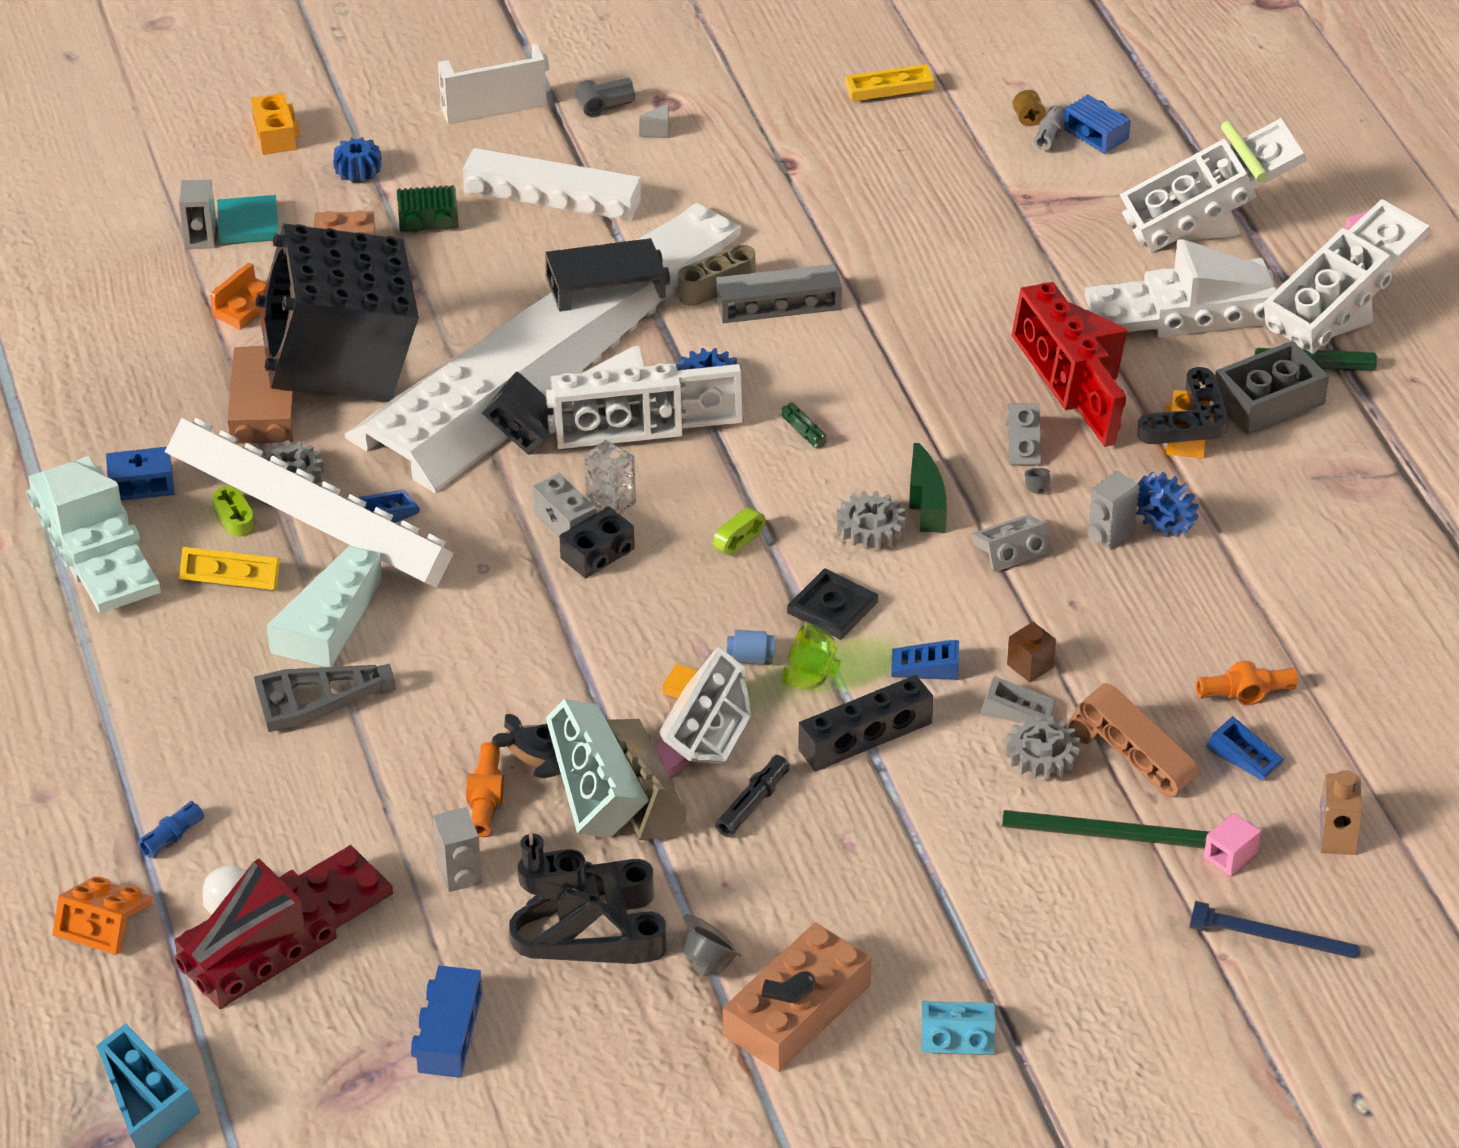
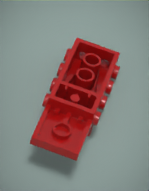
M1054 282L1021 287L1011 334L1012 338L1064 410L1077 409L1104 447L1115 445L1118 431L1121 429L1123 408L1126 405L1125 392L1114 381L1118 377L1127 335L1126 328L1068 302Z

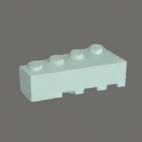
M354 546L346 548L266 625L270 653L323 667H332L382 582L380 553Z
M564 699L546 717L577 833L611 838L649 799L598 704Z

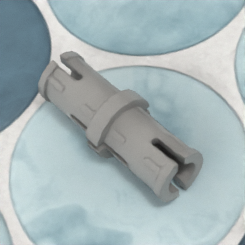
M1057 105L1052 106L1047 116L1040 121L1039 131L1033 140L1035 147L1041 150L1044 143L1043 150H1048L1054 138L1060 135L1065 117V108L1059 106L1057 112H1055Z

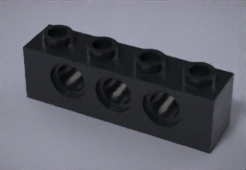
M913 675L799 722L798 750L816 772L932 724L933 694L917 675Z

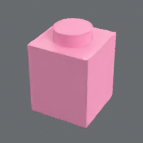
M1233 813L1207 834L1204 858L1229 876H1232L1258 855L1261 831L1251 822Z

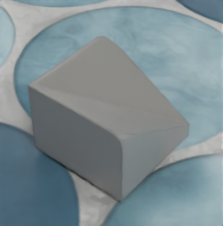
M669 104L662 105L640 116L639 137H668Z

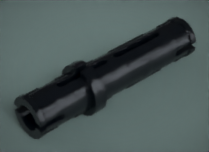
M774 755L760 772H755L749 779L750 784L734 800L721 817L715 821V828L721 835L732 837L761 801L766 797H770L775 792L776 784L790 771V764L784 757Z

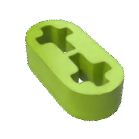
M233 486L217 489L213 493L214 510L227 532L238 537L250 534L255 527L254 514L242 493Z
M752 507L743 509L717 530L712 542L713 547L727 556L733 555L760 534L765 525V516Z

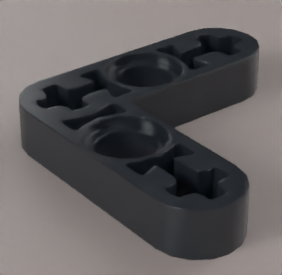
M1205 367L1190 369L1186 377V391L1192 410L1151 413L1141 416L1137 426L1138 439L1146 444H1163L1223 437L1227 432L1228 414L1214 373ZM1209 400L1212 401L1214 404L1204 405L1201 404L1200 401ZM1210 417H1213L1214 424L1209 420ZM1186 424L1190 427L1187 429L1177 428L1175 425Z

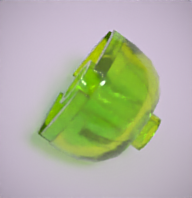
M807 621L805 626H801L788 654L791 669L784 667L781 677L782 684L800 690H813L823 685L828 677L834 679L841 660L836 658L837 646L834 638L828 631Z

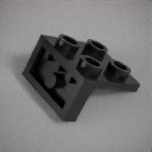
M516 371L482 411V414L524 452L530 454L550 434L548 431L547 415H553V408H548L546 396L522 374Z

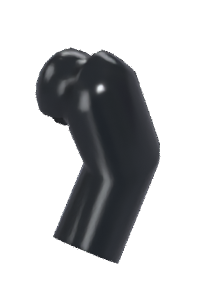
M801 971L784 983L765 979L762 987V997L787 1003H797L814 990L816 984L815 976L809 971Z

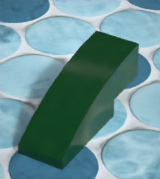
M914 443L909 509L921 510L920 532L946 533L947 505L943 479L930 454L920 443Z

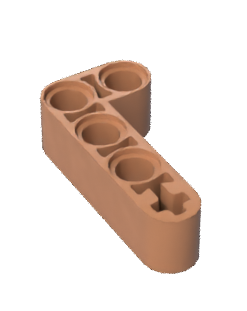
M1103 683L1078 705L1069 720V729L1074 728L1076 730L1075 737L1080 738L1081 743L1089 744L1098 735L1102 736L1166 796L1174 797L1198 776L1199 771L1195 761L1111 684Z

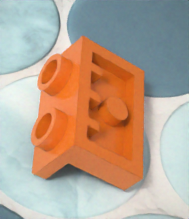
M245 264L210 293L213 317L239 330L259 315V307L255 306L257 294L263 295L266 282L255 278L253 264Z

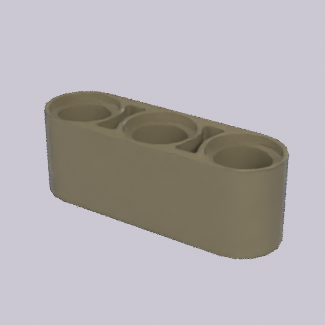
M737 245L681 268L678 271V299L685 305L694 306L715 298L716 277L756 273V252L754 248L748 245Z

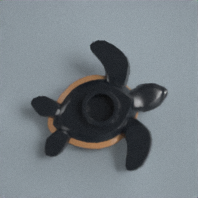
M506 714L504 727L509 731L496 734L492 738L491 744L496 747H508L518 759L535 768L533 774L535 777L546 779L561 774L548 724L522 726L517 716Z

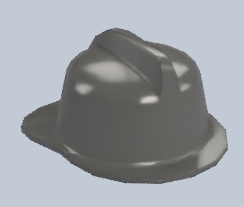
M686 914L683 916L689 928L683 953L692 960V967L696 972L704 977L708 976L712 971L723 972L736 956L742 957V954L737 952L727 936L713 925L693 915Z

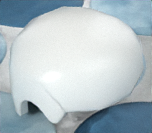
M224 865L209 873L204 881L202 898L203 907L210 914H213L246 872V869L236 865Z

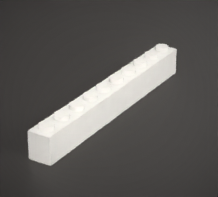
M181 418L165 450L166 453L351 546L379 552L381 561L437 588L454 554L444 548L446 541L431 534H428L425 539L417 535L419 528L403 520L399 526L391 522L393 515L377 507L374 512L364 509L367 502L349 494L347 500L338 496L341 489L323 481L320 487L312 483L315 478L314 476L300 469H297L294 474L286 470L289 465L288 463L274 456H271L268 461L261 457L262 450L248 443L242 448L236 445L238 438L222 430L217 436L210 432L211 425L197 418L194 419L193 423Z

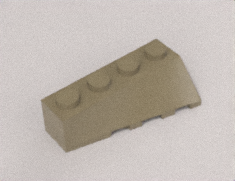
M640 719L606 720L649 799L630 819L639 840L677 838L682 824L686 821V807L681 803L675 791L674 783L669 779L662 759L658 756L651 742L649 733L646 732Z

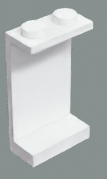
M535 43L532 44L531 59L454 73L449 60L438 62L441 109L447 123L453 124L546 106V94L550 93L549 80L545 76V71L549 70V61L546 53L542 54L538 44Z

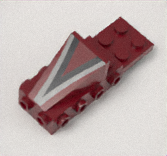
M352 845L347 846L300 875L292 869L278 877L259 858L253 861L209 919L192 929L186 930L182 935L174 939L177 952L174 960L180 971L197 985L200 992L221 1009L335 940L338 927L393 895V886Z

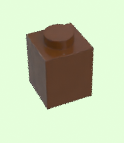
M1034 621L1009 636L1007 665L1028 682H1032L1054 668L1056 639Z

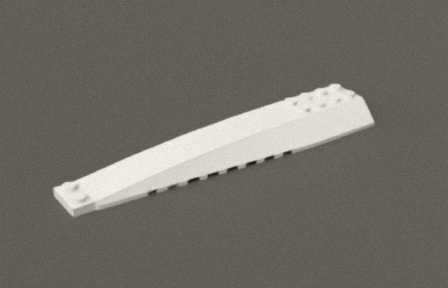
M696 202L677 217L637 239L652 238L656 250H661L663 267H668L670 273V285H666L665 298H659L652 280L571 291V310L559 312L551 292L484 339L426 374L346 432L345 438L367 452L381 442L411 461L412 480L433 493H437L509 439L508 436L482 414V411L516 371L522 374L545 396L546 389H551V376H559L564 373H583V370L590 363L595 365L601 359V354L607 348L613 349L620 343V337L627 331L631 333L636 329L640 319L645 315L649 317L656 311L657 304L667 301L675 294V289L678 287V271L681 268L721 252L722 249L741 236V226Z

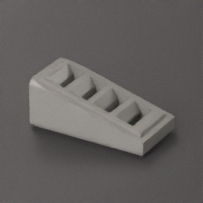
M994 676L986 692L980 713L1016 722H1022L1023 718L1034 722L1036 715H1040L1042 721H1047L1052 716L1056 700ZM1036 707L1042 708L1041 713L1035 711Z

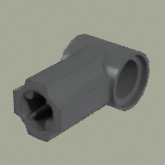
M630 78L598 85L591 80L584 81L576 87L574 93L584 113L591 118L601 116L607 108L635 101V91Z

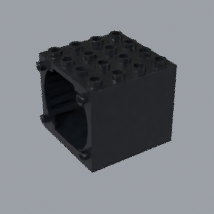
M283 223L281 234L275 233L273 237V246H277L264 293L263 295L257 294L255 306L259 307L266 354L265 371H268L270 388L389 402L393 399L419 319L404 239L393 236L384 237L362 232L354 233L338 231L332 228L323 229L307 227L301 224Z

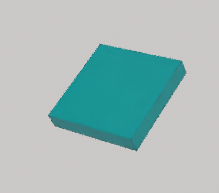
M276 195L217 199L220 244L273 240L275 233L279 234Z

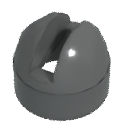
M1031 468L1025 471V484L1030 492L1037 494L1039 489L1041 492H1045L1049 488L1050 471L1048 469Z

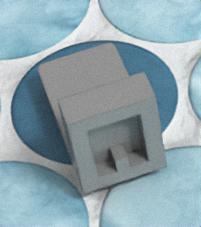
M1009 403L1006 413L1009 464L1016 466H1038L1041 462L1040 403Z

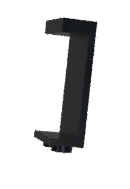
M652 238L548 251L545 255V276L559 312L571 310V291L652 280L661 299L666 297V285H670L668 267H663L661 250H656Z

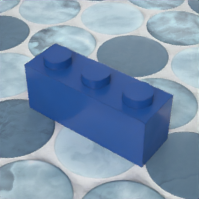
M438 965L435 979H429L426 991V1000L429 1002L427 1007H422L420 1010V1035H414L411 1045V1057H415L417 1060L418 1073L461 1078L483 994L481 970Z

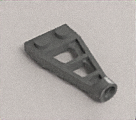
M390 664L381 666L357 665L285 669L254 676L255 687L268 732L302 725L376 692H387L396 689ZM337 680H355L356 686L339 694H333L329 683ZM315 684L322 687L323 695L318 700L305 705L296 703L293 689L296 686Z

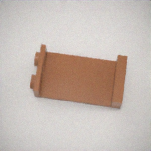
M264 346L234 347L228 428L229 434L238 438L236 444L279 443L286 440L293 442L291 421L293 391L270 388L268 371H265L266 354Z

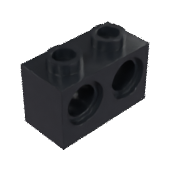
M610 506L559 535L560 559L585 579L635 549L634 525Z

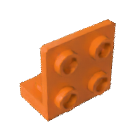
M91 877L87 881L58 895L52 935L116 955L123 948L127 918L151 905L153 897L143 894L142 890L137 887H120L110 884L111 881L107 878Z

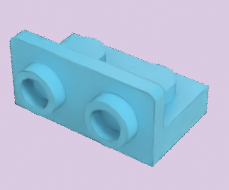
M922 1001V1052L954 1054L994 1053V1003Z

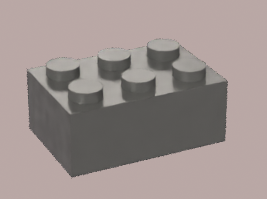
M1293 340L1220 368L1215 373L1228 415L1247 434L1324 405L1326 401L1329 376Z

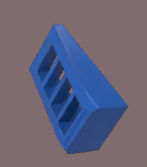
M405 489L357 497L367 502L364 509L374 512L377 507L393 515L391 519L393 523L416 515L420 511L419 506Z
M945 640L893 648L891 677L908 678L917 675L919 678L958 680L959 640ZM908 660V664L901 665V661ZM915 660H922L919 663H915Z
M1234 716L1212 734L1206 745L1207 748L1218 756L1262 781L1284 761V758ZM1251 752L1256 755L1254 758L1249 756ZM1262 759L1268 762L1264 767L1258 764Z

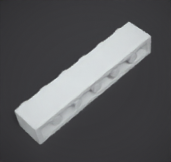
M473 148L462 169L464 192L628 221L632 220L641 201V178L628 174Z

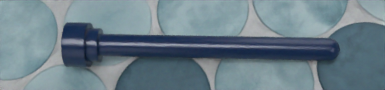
M1195 900L1189 927L1191 929L1204 931V928L1211 929L1214 926L1349 958H1358L1361 955V948L1356 944L1217 913L1215 908L1209 907V903Z

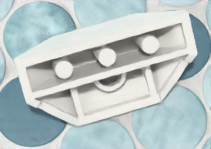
M720 647L716 648L682 691L659 731L662 740L689 761L723 764L751 717L748 690L744 681L746 677L745 667Z

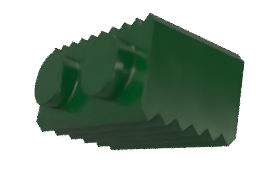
M440 185L438 188L436 186L432 188L428 186L421 189L418 187L413 189L411 187L409 190L406 188L401 190L399 188L397 190L400 231L459 227L456 189L454 185L450 187L447 185L442 187Z

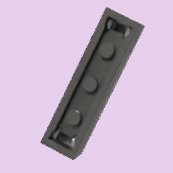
M835 264L716 277V299L722 323H732L841 310L842 286Z

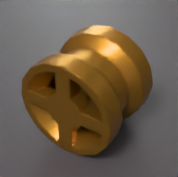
M1034 90L1021 91L1012 101L1013 109L1017 113L1020 123L1024 126L1037 125L1046 115L1045 107L1041 103L1038 93Z

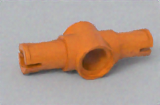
M1241 661L1230 667L1224 675L1197 677L1195 688L1200 699L1227 696V698H1237L1238 702L1242 705H1253L1260 702L1265 695L1269 694V691L1296 689L1298 675L1295 668L1281 670L1257 669L1253 662Z
M491 742L481 744L478 766L474 769V773H468L466 800L472 809L471 819L479 837L489 836L492 814L496 810L497 805L503 804L504 776L498 769L500 747L492 745Z

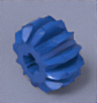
M351 137L350 141H340V146L334 148L333 168L335 173L340 175L341 180L350 179L351 183L360 180L364 183L366 178L374 179L375 174L380 172L382 155L379 146L375 145L373 140L365 141L363 137L355 140Z

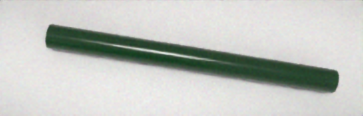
M1004 810L1002 827L1196 848H1205L1207 834L1211 832Z

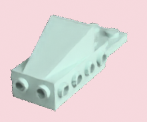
M89 456L28 476L31 489L26 490L31 507L36 508L43 528L47 527L51 542L55 548H59L65 567L71 569L77 582H82L99 614L161 593L159 581L137 546V543H140L137 528L134 524H128V516L124 506L121 505L117 482L105 477L101 467H95Z

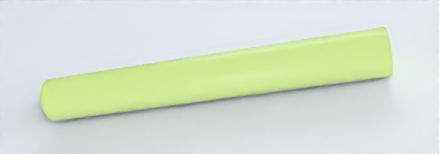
M1230 121L1224 122L1221 125L1222 131L1255 179L1260 183L1264 182L1268 177L1267 173Z

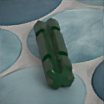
M790 402L787 406L784 405L782 407L781 416L804 439L808 440L814 448H819L827 443V434L801 411L797 405Z

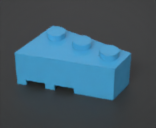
M126 1023L96 1045L135 1148H156L200 1113L190 1089Z

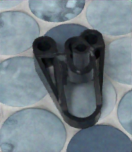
M529 834L521 839L522 859L518 863V881L525 891L536 896L530 899L526 906L515 912L509 921L510 943L515 951L522 956L532 959L624 964L652 962L664 956L666 952L665 919L659 913L652 911L627 914V910L645 907L654 898V876L650 863L642 859H628L592 865L591 862L585 860L581 852L574 849L544 852V840L538 834H532V845H530ZM605 895L606 903L600 900V896ZM558 912L559 922L536 937L534 941L526 940L518 934L520 928L525 924ZM601 915H604L620 930L621 936L574 939Z

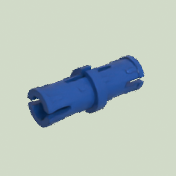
M189 801L175 814L162 818L155 829L137 841L141 852L145 856L148 855V858H152L171 842L177 843L182 839L183 833L204 819L202 809L198 804Z

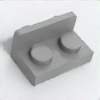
M1029 514L972 533L974 546L988 553L991 569L995 572L1049 554L1051 551L1046 523Z

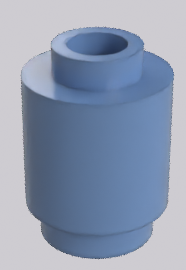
M735 629L734 636H727L726 653L739 663L765 664V661H773L775 636L767 635L766 631Z

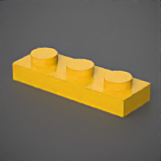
M928 64L845 76V86L852 101H865L879 97H893L900 94L934 90L935 83Z
M183 547L179 579L277 590L280 558Z

